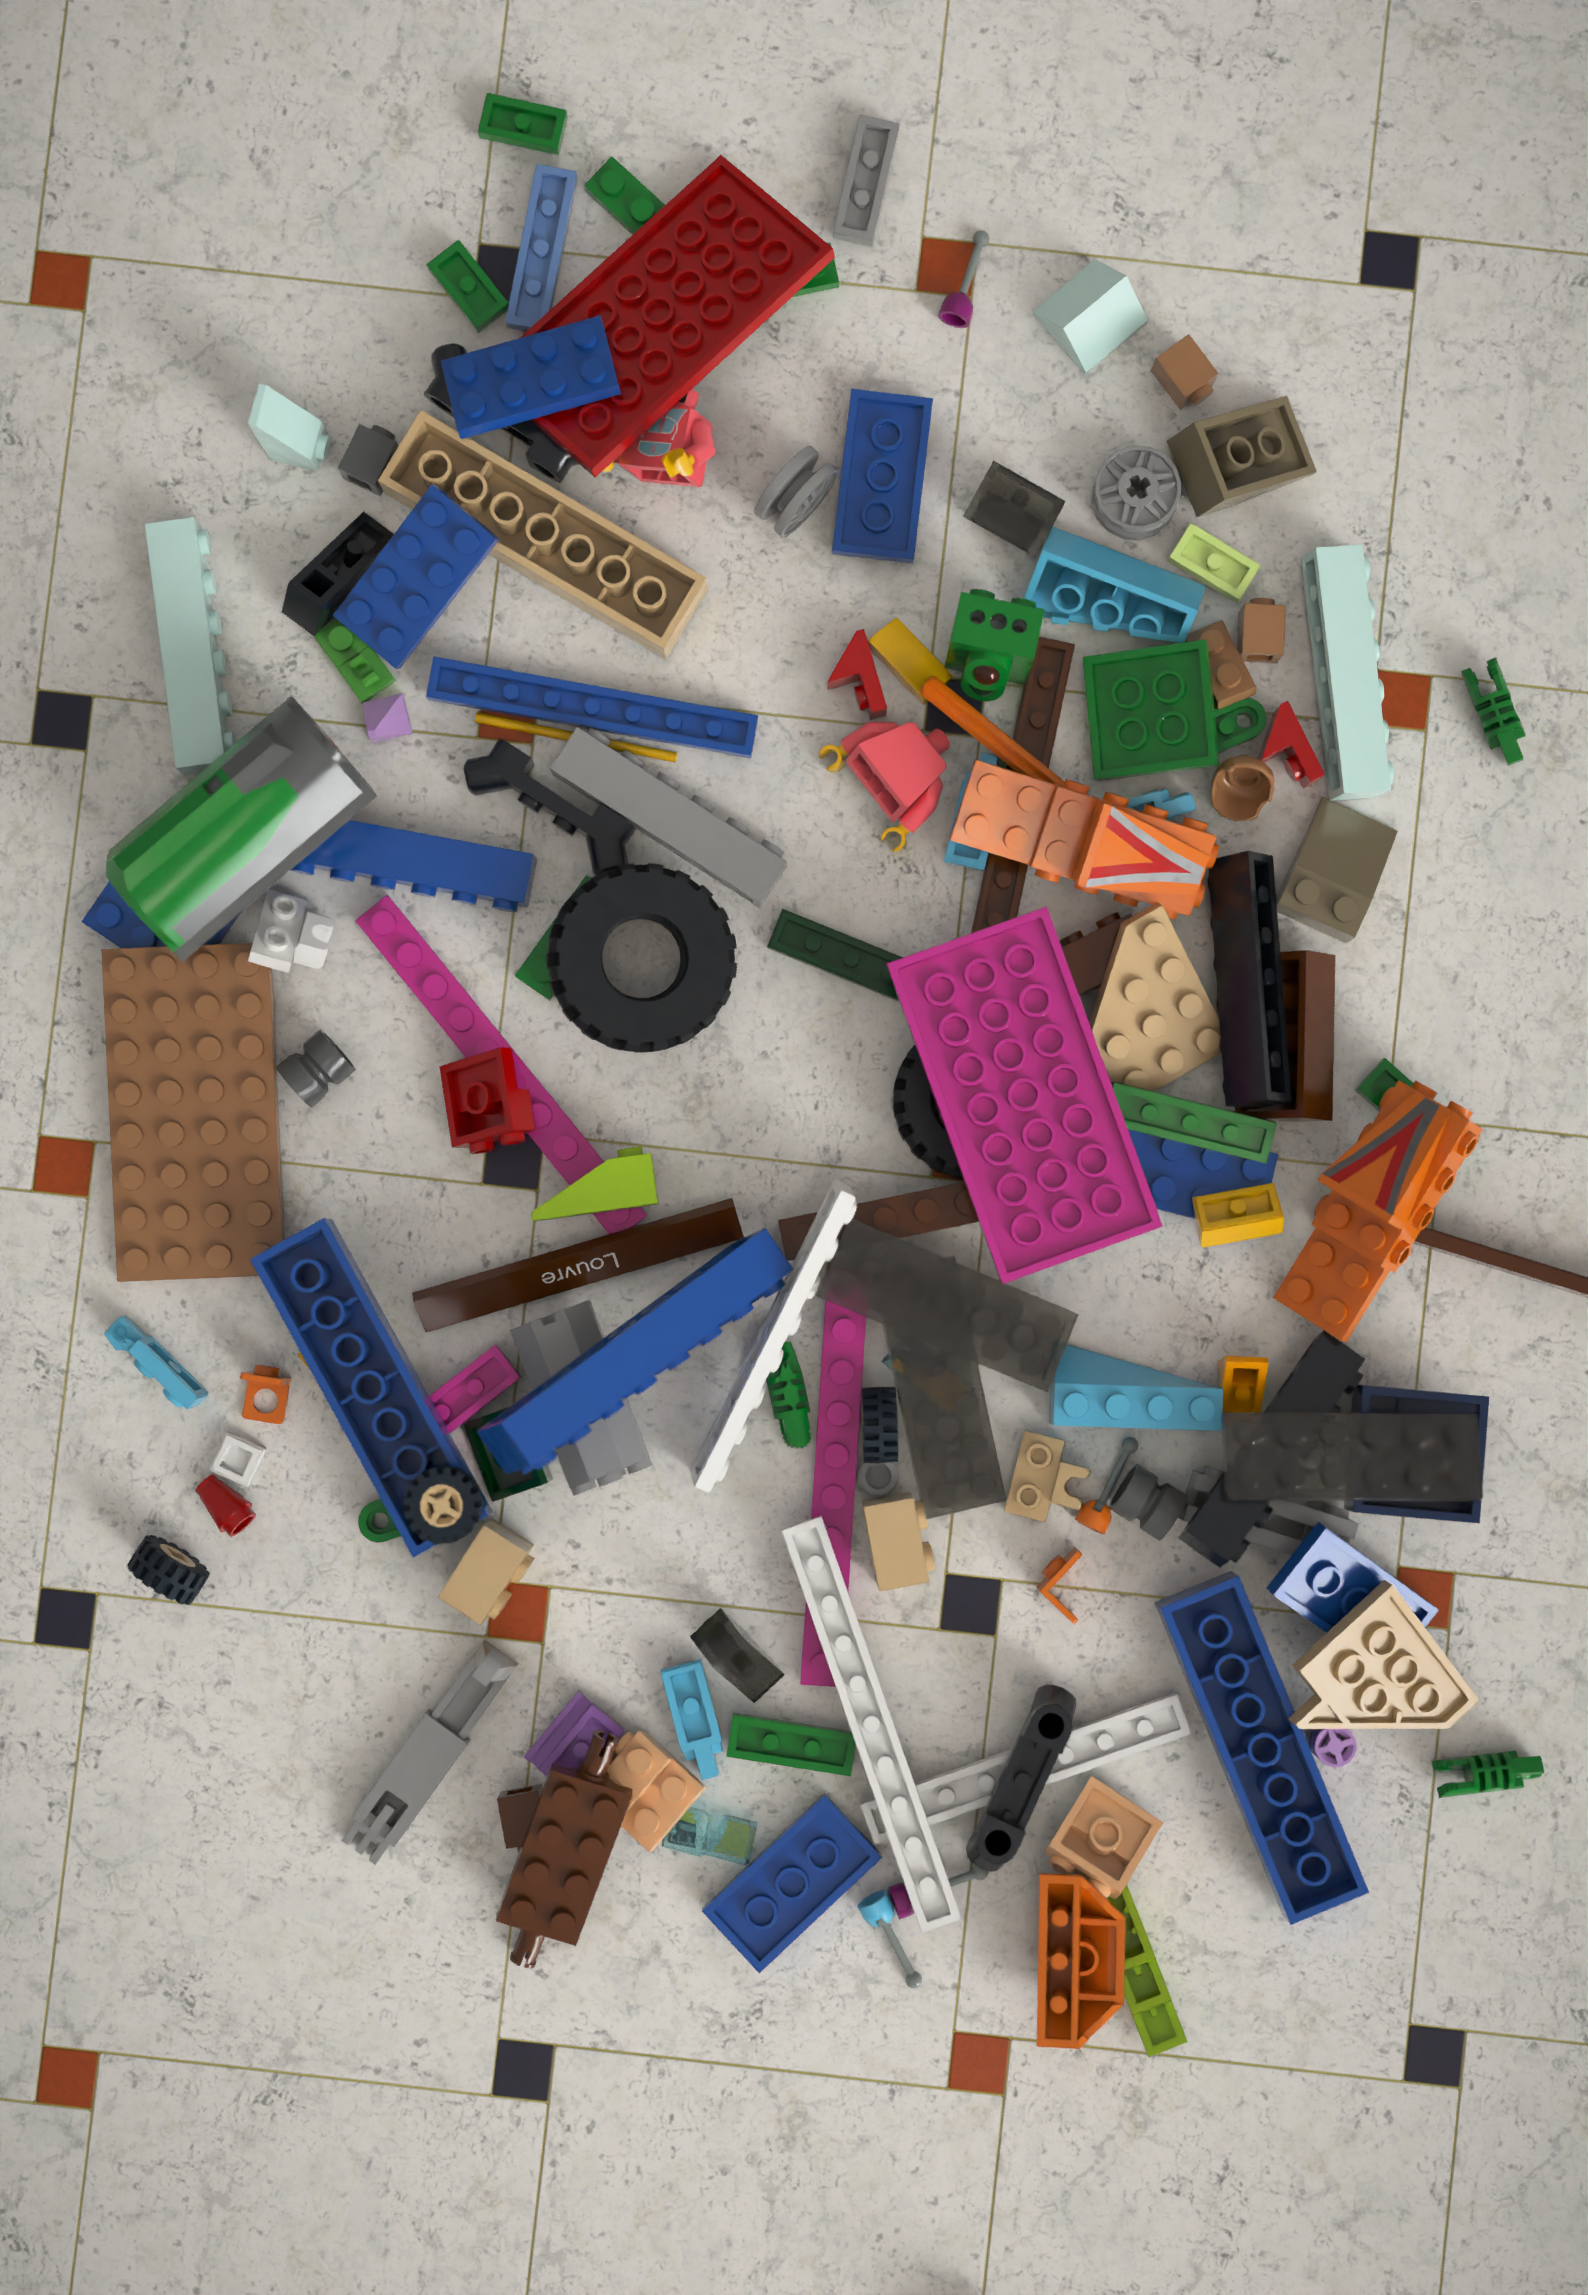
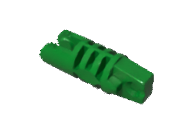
M1495 657L1486 661V668L1490 678L1495 683L1497 691L1481 696L1475 672L1468 668L1461 671L1474 708L1481 720L1490 749L1501 747L1507 765L1510 766L1524 760L1517 739L1525 737L1526 734L1520 718L1514 709L1511 694L1498 660Z
M784 1342L781 1348L784 1351L782 1361L776 1372L769 1373L766 1382L774 1419L779 1421L784 1443L788 1447L791 1446V1448L795 1447L798 1449L800 1447L803 1449L804 1446L807 1447L810 1439H812L810 1437V1424L807 1415L810 1412L803 1374L791 1342Z
M1517 1751L1431 1761L1433 1772L1448 1773L1463 1770L1465 1782L1446 1783L1437 1787L1439 1798L1523 1788V1780L1539 1778L1544 1774L1541 1756L1518 1758Z

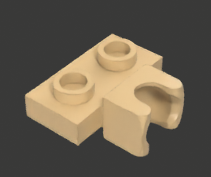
M1024 1430L1004 1512L1046 1522L1051 1503L1081 1510L1083 1500L1068 1492L1067 1483L1072 1477L1081 1479L1089 1477L1091 1469L1061 1461L1066 1443L1065 1440Z

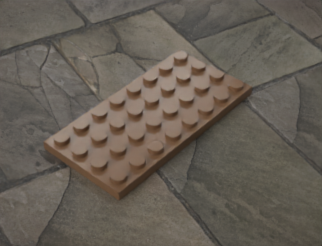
M252 943L202 945L183 962L168 947L101 949L117 1282L259 1276L250 1259L285 1240L272 968L248 962Z

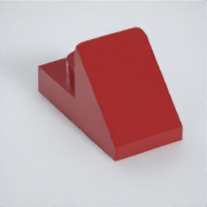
M861 629L855 632L827 682V690L859 681L860 685L854 687L859 710L867 709L870 720L886 716L887 705L865 630Z
M1289 701L1280 704L1273 713L1258 759L1266 762L1285 752L1287 759L1284 760V764L1289 776L1294 782L1299 780L1304 789L1318 782L1325 773Z

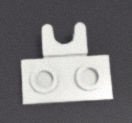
M268 889L248 962L289 973L292 960L297 964L321 969L329 949L328 943L335 922L330 918L306 912L304 916L308 900Z

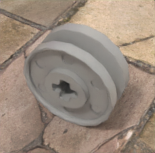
M1133 445L1117 450L1103 462L1093 485L1092 506L1097 520L1108 532L1122 539L1142 540L1155 536L1169 524L1180 501L1181 480L1177 468L1165 454L1151 447ZM1134 487L1136 492L1141 489L1144 492L1142 499H1138L1137 494L1131 497L1128 494L1130 488Z
M806 446L786 463L767 486L754 508V513L762 520L768 519L779 510L781 511L774 529L782 538L789 536L806 521L829 493L839 475V470L833 464H826L815 473L812 472L819 458V452L812 446Z

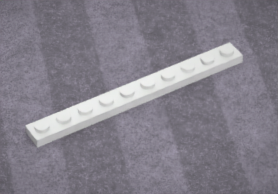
M822 1516L784 1528L782 1533L921 1933L961 1920V1914Z

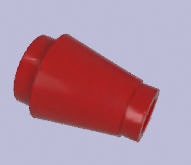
M214 1474L204 1479L195 1489L219 1531H226L230 1537L243 1531L256 1516L255 1512L251 1509L252 1503L219 1480Z

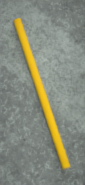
M478 712L475 716V723L568 741L573 734L572 731ZM609 739L611 742L608 747L614 751L623 752L627 750L634 755L676 763L677 752Z

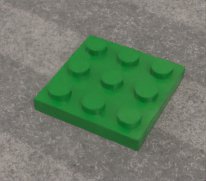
M1206 639L1083 657L1093 776L1095 781L1220 766L1209 646Z

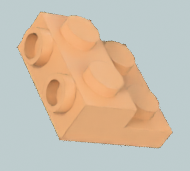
M638 1731L635 1735L628 1732L619 1740L614 1751L618 1756L609 1765L607 1772L610 1775L609 1778L616 1784L632 1789L633 1796L621 1827L648 1852H653L707 1787L647 1731Z
M1091 1776L1044 1853L1051 1857L1048 1862L1049 1865L1060 1874H1072L1074 1872L1077 1875H1083L1106 1898L1110 1896L1116 1900L1122 1893L1163 1822Z

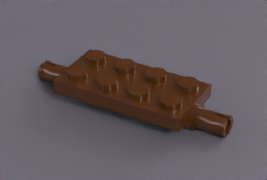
M595 1730L593 1732L584 1762L579 1763L577 1767L565 1768L556 1764H552L496 1913V1922L521 1929L514 1950L510 1955V1960L518 1966L521 1965L525 1955L527 1960L524 1968L535 1967L536 1959L545 1937L574 1946L577 1945L633 1796L631 1788L616 1784L609 1778L610 1775L607 1770L615 1748L619 1743V1738L609 1732L605 1743L603 1739L604 1731Z

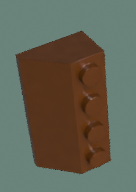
M1309 950L1280 952L1292 1102L1253 1109L1235 1107V1112L1271 1121H1332L1335 955Z

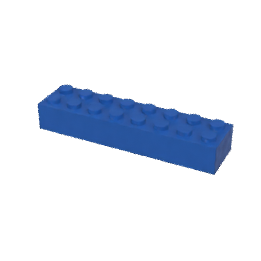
M323 1218L256 1255L250 1261L414 1558L437 1544H432L428 1540L424 1541L419 1538V1535L410 1529V1524L405 1519V1504L403 1502L409 1485L424 1471L438 1466L457 1467L465 1473H469L472 1477L473 1475L334 1221ZM480 1491L483 1498L482 1515L480 1518L482 1520L492 1514L493 1511L482 1491Z
M766 1228L733 1242L478 1430V1435L506 1474L518 1470L526 1474L534 1468L536 1471L541 1469L558 1456L554 1450L555 1448L559 1449L567 1443L572 1445L582 1439L591 1431L588 1424H593L601 1418L605 1420L625 1406L621 1399L624 1400L634 1393L638 1395L647 1390L658 1381L655 1377L667 1368L672 1370L690 1357L688 1351L699 1344L704 1346L723 1332L720 1327L731 1320L735 1322L754 1309L752 1303L762 1297L768 1298L784 1287L786 1284L782 1278L794 1270Z
M1229 1571L1154 1602L1283 1916L1290 1925H1293L1369 1893L1302 1729L1296 1727L1288 1719L1295 1711L1239 1576Z

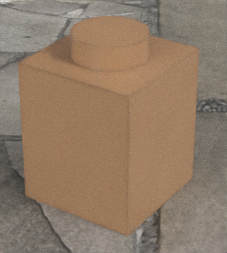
M1189 334L1159 355L1151 369V372L1179 409H1182L1190 402L1197 406L1214 392L1212 386L1218 376L1216 369Z
M1254 598L1250 600V603H1244L1238 612L1237 650L1243 661L1278 663L1284 655L1286 605H1275V600L1270 598Z

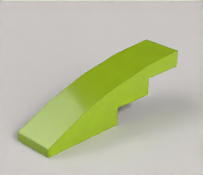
M1126 1884L1116 1900L1110 1896L1107 1899L1125 1916L1124 1996L1149 2058L1185 2044L1188 2041Z

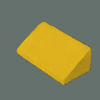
M897 617L868 640L870 650L922 705L928 700L921 695L920 689L929 677L936 676L944 684L953 678V675Z
M1274 1183L1192 1197L1201 1247L1271 1236L1283 1232L1284 1215Z

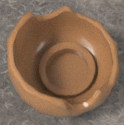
M1246 754L1226 759L1218 766L1212 776L1210 790L1211 805L1220 816L1235 822L1256 819L1262 807L1272 800L1275 789L1273 771L1264 761Z

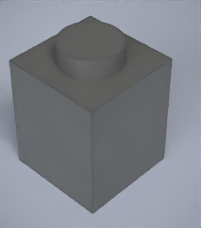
M359 424L338 466L343 479L381 497L383 489L378 479L398 448V443L394 440L395 435L378 425H373L369 429Z

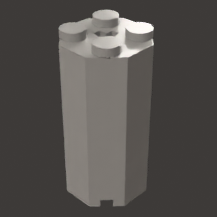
M590 1300L510 1330L532 1390L604 1338ZM628 1398L621 1399L625 1406L605 1420L601 1418L593 1424H588L591 1431L582 1439L572 1445L567 1443L559 1449L555 1448L573 1496L597 1487L595 1480H597L599 1487L623 1478V1475H626L624 1468H627L628 1473L632 1474L652 1466L648 1450Z

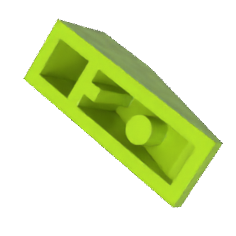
M642 1147L617 1150L618 1158L606 1160L532 1211V1221L537 1222L659 1204L653 1155L651 1153L643 1154Z

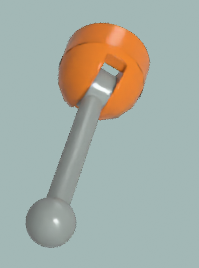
M1127 1437L1123 1440V1451L1100 1498L1084 1503L1075 1518V1521L1102 1535H1105L1112 1518L1111 1510L1106 1502L1130 1454L1135 1453L1138 1449V1442L1133 1437Z

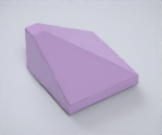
M403 693L362 703L367 733L372 743L413 734Z

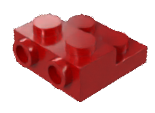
M499 1047L439 1066L452 1148H469L470 1154L487 1153L495 1150L494 1142L500 1141V1145L525 1142L524 1133L535 1130L529 1089H518L512 1048Z

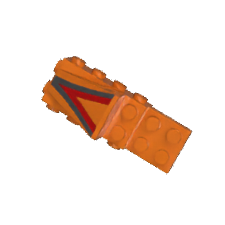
M977 759L974 760L949 837L951 841L1028 864L1036 868L1035 876L1058 883L1060 876L1071 879L1075 883L1074 888L1087 893L1098 895L1099 889L1115 893L1113 900L1129 906L1137 907L1139 901L1152 905L1158 902L1163 905L1168 917L1171 919H1176L1178 913L1190 916L1192 908L1200 906L1205 892V884L1201 883L1206 867L1210 869L1213 867L1219 850V845L1214 844L1217 836L1206 831L1207 823L1185 816L1182 823L1167 819L1169 811L1148 804L1144 805L1143 811L1128 807V798L1110 792H1105L1104 797L1100 798L1088 794L1089 786L1066 779L1064 786Z
M1398 1080L1395 1087L1389 1088L1380 1101L1379 1108L1381 1110L1374 1122L1367 1124L1361 1131L1358 1142L1320 1175L1317 1181L1331 1188L1332 1191L1329 1195L1323 1196L1318 1202L1314 1211V1216L1316 1217L1311 1224L1316 1228L1273 1297L1343 1342L1348 1341L1389 1272L1395 1273L1398 1267L1409 1257L1412 1244L1420 1231L1431 1221L1434 1208L1442 1195L1453 1185L1456 1172L1464 1159L1475 1149L1479 1135L1483 1130L1469 1120L1473 1114L1472 1112L1453 1101H1450L1447 1107L1434 1100L1437 1092L1416 1080L1412 1087Z

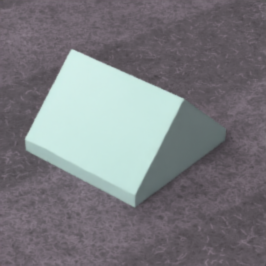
M1096 259L1039 305L1032 313L1085 375L1148 322L1127 276Z

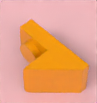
M1225 1356L1217 1363L1220 1388H1223L1222 1427L1253 1428L1261 1417L1268 1357Z

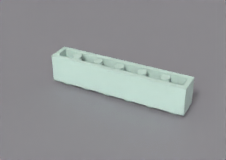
M194 517L145 523L175 768L183 775L201 773L236 743L234 732H228L226 716H232L231 698L228 691H223L221 676L227 675L226 658L223 650L218 651L216 635L222 634L221 619L218 610H213L211 595L217 594V585L212 569H207L206 554L212 553L211 539L208 529H202L198 521Z
M1363 544L1315 547L1303 556L1301 561L1329 801L1374 798L1391 790L1394 771L1392 763L1387 758L1386 743L1389 738V728L1386 720H1383L1381 703L1384 698V686L1381 679H1378L1376 662L1379 659V644L1373 637L1372 628L1375 607L1373 600L1369 598L1367 585L1370 576V564L1368 559L1364 557Z

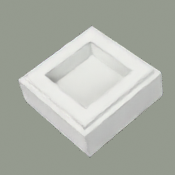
M228 1431L225 1433L209 1470L248 1487L266 1448Z

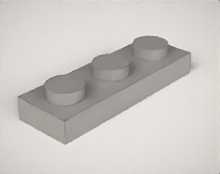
M865 115L859 116L834 225V239L873 247L900 123Z

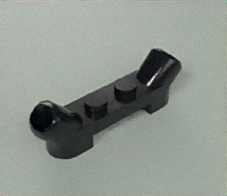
M455 343L439 346L431 354L435 378L424 392L429 401L452 417L454 415L441 360L467 353L463 346ZM531 420L501 428L528 445L530 448L525 455L529 466L555 482L561 483L571 466L580 465Z
M499 738L488 756L467 759L463 768L470 793L477 796L507 789L515 790L521 794L517 800L531 811L538 814L542 808L555 817L552 824L563 832L573 836L577 831L586 837L592 871L595 875L621 865L629 864L625 845L636 828L601 803L591 817L530 777L529 773L535 764L530 756L515 746Z
M1049 1684L1037 1689L1029 1714L975 1831L967 1842V1857L980 1869L990 1872L998 1871L1006 1862L1013 1859L1018 1852L1026 1834L1025 1828L1059 1753H1063L1073 1727L1072 1718L1077 1704L1076 1698L1063 1687Z

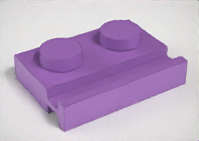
M578 1690L525 1754L524 1758L533 1763L547 1777L552 1764L573 1768L577 1767L579 1763L584 1762L595 1730L604 1731L603 1739L605 1743L608 1732L619 1738L625 1728Z

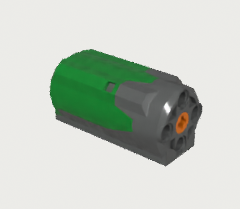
M290 696L113 846L107 855L106 877L136 915L183 962L373 801L377 795L328 735L293 696Z

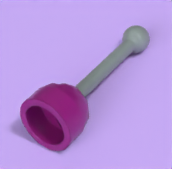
M983 230L977 231L973 236L975 246L959 292H953L946 296L938 313L941 321L956 328L968 327L973 315V305L967 296V292L981 250L989 242V235Z
M974 1865L971 1871L948 1880L950 1886L953 1887L974 1878L984 1880L988 1876L989 1871ZM898 1883L888 1887L899 1920L913 1915L915 1912L905 1884Z

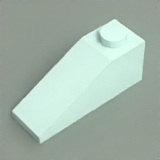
M258 383L248 425L270 460L318 472L320 461L327 459L331 447V436H328V431L323 422L269 386Z

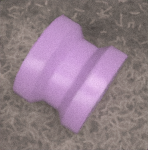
M1312 1729L1310 1733V1749L1325 1765L1342 1767L1348 1764L1355 1756L1357 1749L1356 1740L1348 1729ZM1328 1736H1329V1740L1327 1741L1326 1745H1323V1746H1322V1744H1325V1742H1326V1740H1327V1738H1328Z

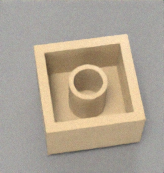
M911 1492L862 1501L879 1592L928 1583V1571H934L935 1564L929 1541L922 1542L920 1530L928 1528L921 1500L914 1501Z
M493 1518L482 1526L437 1598L480 1625L488 1616L495 1620L512 1596V1593L507 1591L506 1588L511 1581L518 1584L535 1558L529 1555L534 1544Z

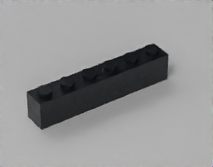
M1244 851L1216 858L1211 869L1208 868L1207 884L1211 900L1212 916L1210 925L1214 941L1215 957L1213 965L1217 981L1218 998L1216 1006L1220 1022L1221 1039L1219 1047L1223 1063L1224 1080L1222 1088L1225 1095V1104L1227 1107L1253 1109L1289 1103L1292 1100L1273 856L1253 851Z
M1325 1330L1314 1338L1178 1538L1219 1568L1230 1560L1237 1563L1250 1545V1542L1245 1539L1248 1532L1253 1526L1260 1529L1273 1511V1508L1268 1505L1276 1492L1282 1495L1294 1480L1296 1474L1290 1470L1299 1458L1302 1461H1306L1319 1441L1313 1436L1319 1427L1323 1425L1328 1428L1340 1412L1341 1407L1336 1402L1342 1393L1345 1392L1350 1395L1361 1381L1363 1374L1358 1370L1365 1361V1358Z

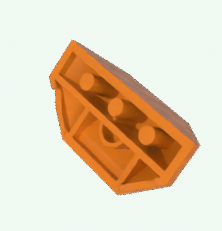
M1040 1873L1037 2047L1080 2049L1124 2005L1125 1916L1083 1875Z

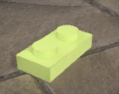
M1193 523L1189 524L1168 559V562L1235 603L1239 602L1261 566Z

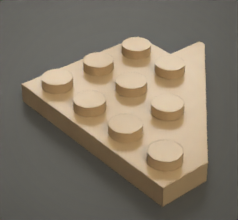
M1158 902L1121 923L1089 1021L1111 1085L1115 1081L1156 1091L1221 1053L1219 1047L1221 1039L1219 1018L1163 905Z
M1383 1580L1292 1665L1314 1695L1288 1719L1299 1729L1450 1728L1479 1699L1391 1583Z

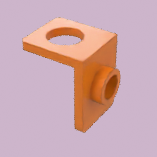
M255 1365L254 1371L241 1372L240 1379L248 1380L242 1417L249 1420L282 1424L285 1418L291 1377L279 1376L280 1368L264 1365ZM261 1389H270L277 1395L278 1404L270 1413H262L255 1407L254 1398Z
M1076 1547L1064 1558L1060 1555L1054 1557L1042 1571V1574L1046 1577L1036 1587L1074 1625L1078 1621L1077 1617L1049 1590L1083 1555Z

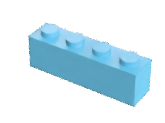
M1052 526L1024 599L1035 602L1036 608L1044 609L1043 617L1051 618V623L1068 625L1070 621L1093 625V630L1108 632L1109 628L1129 631L1131 636L1183 643L1196 617L1206 586Z
M1052 1340L1050 1424L1056 1426L1222 1431L1223 1388Z

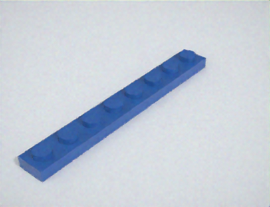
M434 656L426 698L431 701L585 729L593 728L596 731L745 758L752 757L759 719L758 715Z

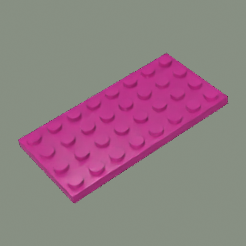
M1047 907L887 963L888 972L1001 1284L1163 1227Z

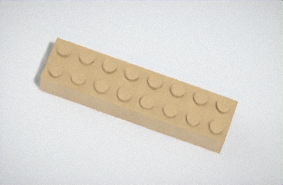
M422 410L418 413L378 479L386 495L413 510L432 484H436L500 538L488 555L664 659H667L708 591L707 578L470 438L461 439L458 431Z

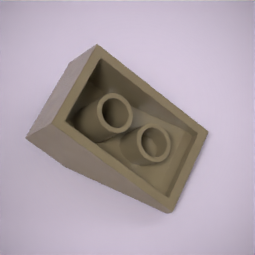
M1287 396L1196 421L1167 440L1196 517L1232 507L1317 472Z
M1322 797L1276 896L1277 912L1341 942L1347 943L1354 939L1371 904L1398 831Z

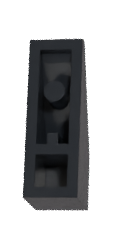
M362 512L288 583L282 613L315 636L334 618L333 614L394 534L367 513Z

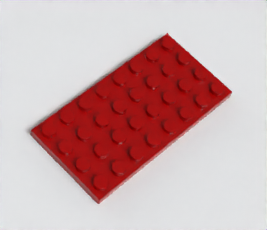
M720 155L520 337H526L601 316L621 394L531 419V421L596 478L835 258L833 248L725 157Z

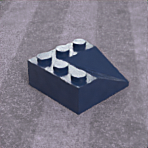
M1358 1384L1353 1390L1344 1509L1354 1513L1480 1523L1489 1397Z

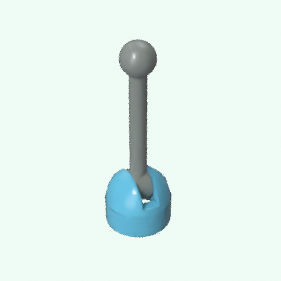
M887 1890L877 1891L864 1898L857 1907L869 1925L883 1928L907 1975L906 1984L910 1988H918L922 1984V1976L913 1970L889 1923L894 1917L895 1912L893 1901Z

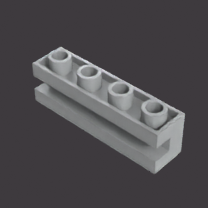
M1205 1466L1204 1473L1192 1470L1185 1493L1188 1495V1498L1178 1517L1185 1522L1191 1520L1223 1473L1222 1470ZM1285 1491L1283 1498L1273 1495L1268 1503L1273 1508V1511L1260 1529L1253 1526L1245 1539L1251 1543L1292 1555L1318 1521L1348 1543L1350 1538H1355L1359 1523L1347 1519L1350 1512L1348 1510L1326 1503L1323 1511L1308 1506L1310 1498Z

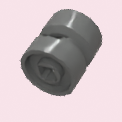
M321 1029L303 1044L304 1055L297 1053L289 1055L276 1067L288 1085L311 1108L328 1093L327 1084L329 1082L339 1085L356 1071V1068L347 1056Z
M1136 1464L1117 1489L1109 1509L1129 1522L1137 1518L1140 1520V1529L1160 1541L1178 1519L1186 1504L1188 1495L1169 1483L1159 1486L1158 1476L1141 1465Z

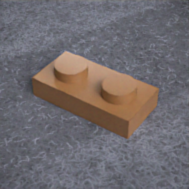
M1223 620L1188 633L1185 642L1204 639L1208 641L1213 700L1217 710L1256 695V685Z

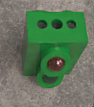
M971 589L970 593L961 592L944 667L963 672L961 688L970 698L978 701H993L1003 695L1007 682L1025 684L1034 661L1045 611L1044 609L1036 608L1035 602L1023 598H1012L1011 602L994 599L995 594L981 589Z

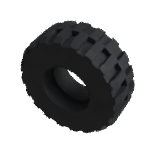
M634 863L621 865L599 873L579 887L558 912L559 914L549 934L548 953L546 954V968L548 969L551 982L549 984L554 997L557 998L562 1007V1012L568 1020L572 1021L584 1035L606 1045V1047L639 1053L666 1050L683 1044L694 1038L701 1030L707 1028L717 1018L716 1014L721 1007L726 1004L731 994L729 990L732 979L736 978L737 963H735L734 949L737 948L735 935L731 934L727 923L729 918L723 907L719 908L713 900V894L704 885L699 886L691 880L690 875L680 870L673 871L663 868V865L648 863L647 865H634ZM646 919L662 925L673 935L679 948L680 967L675 980L665 991L653 997L635 998L620 992L610 983L603 968L602 953L607 938L615 928L630 920Z

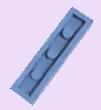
M536 164L505 321L507 328L528 331L552 309L578 178L576 171Z

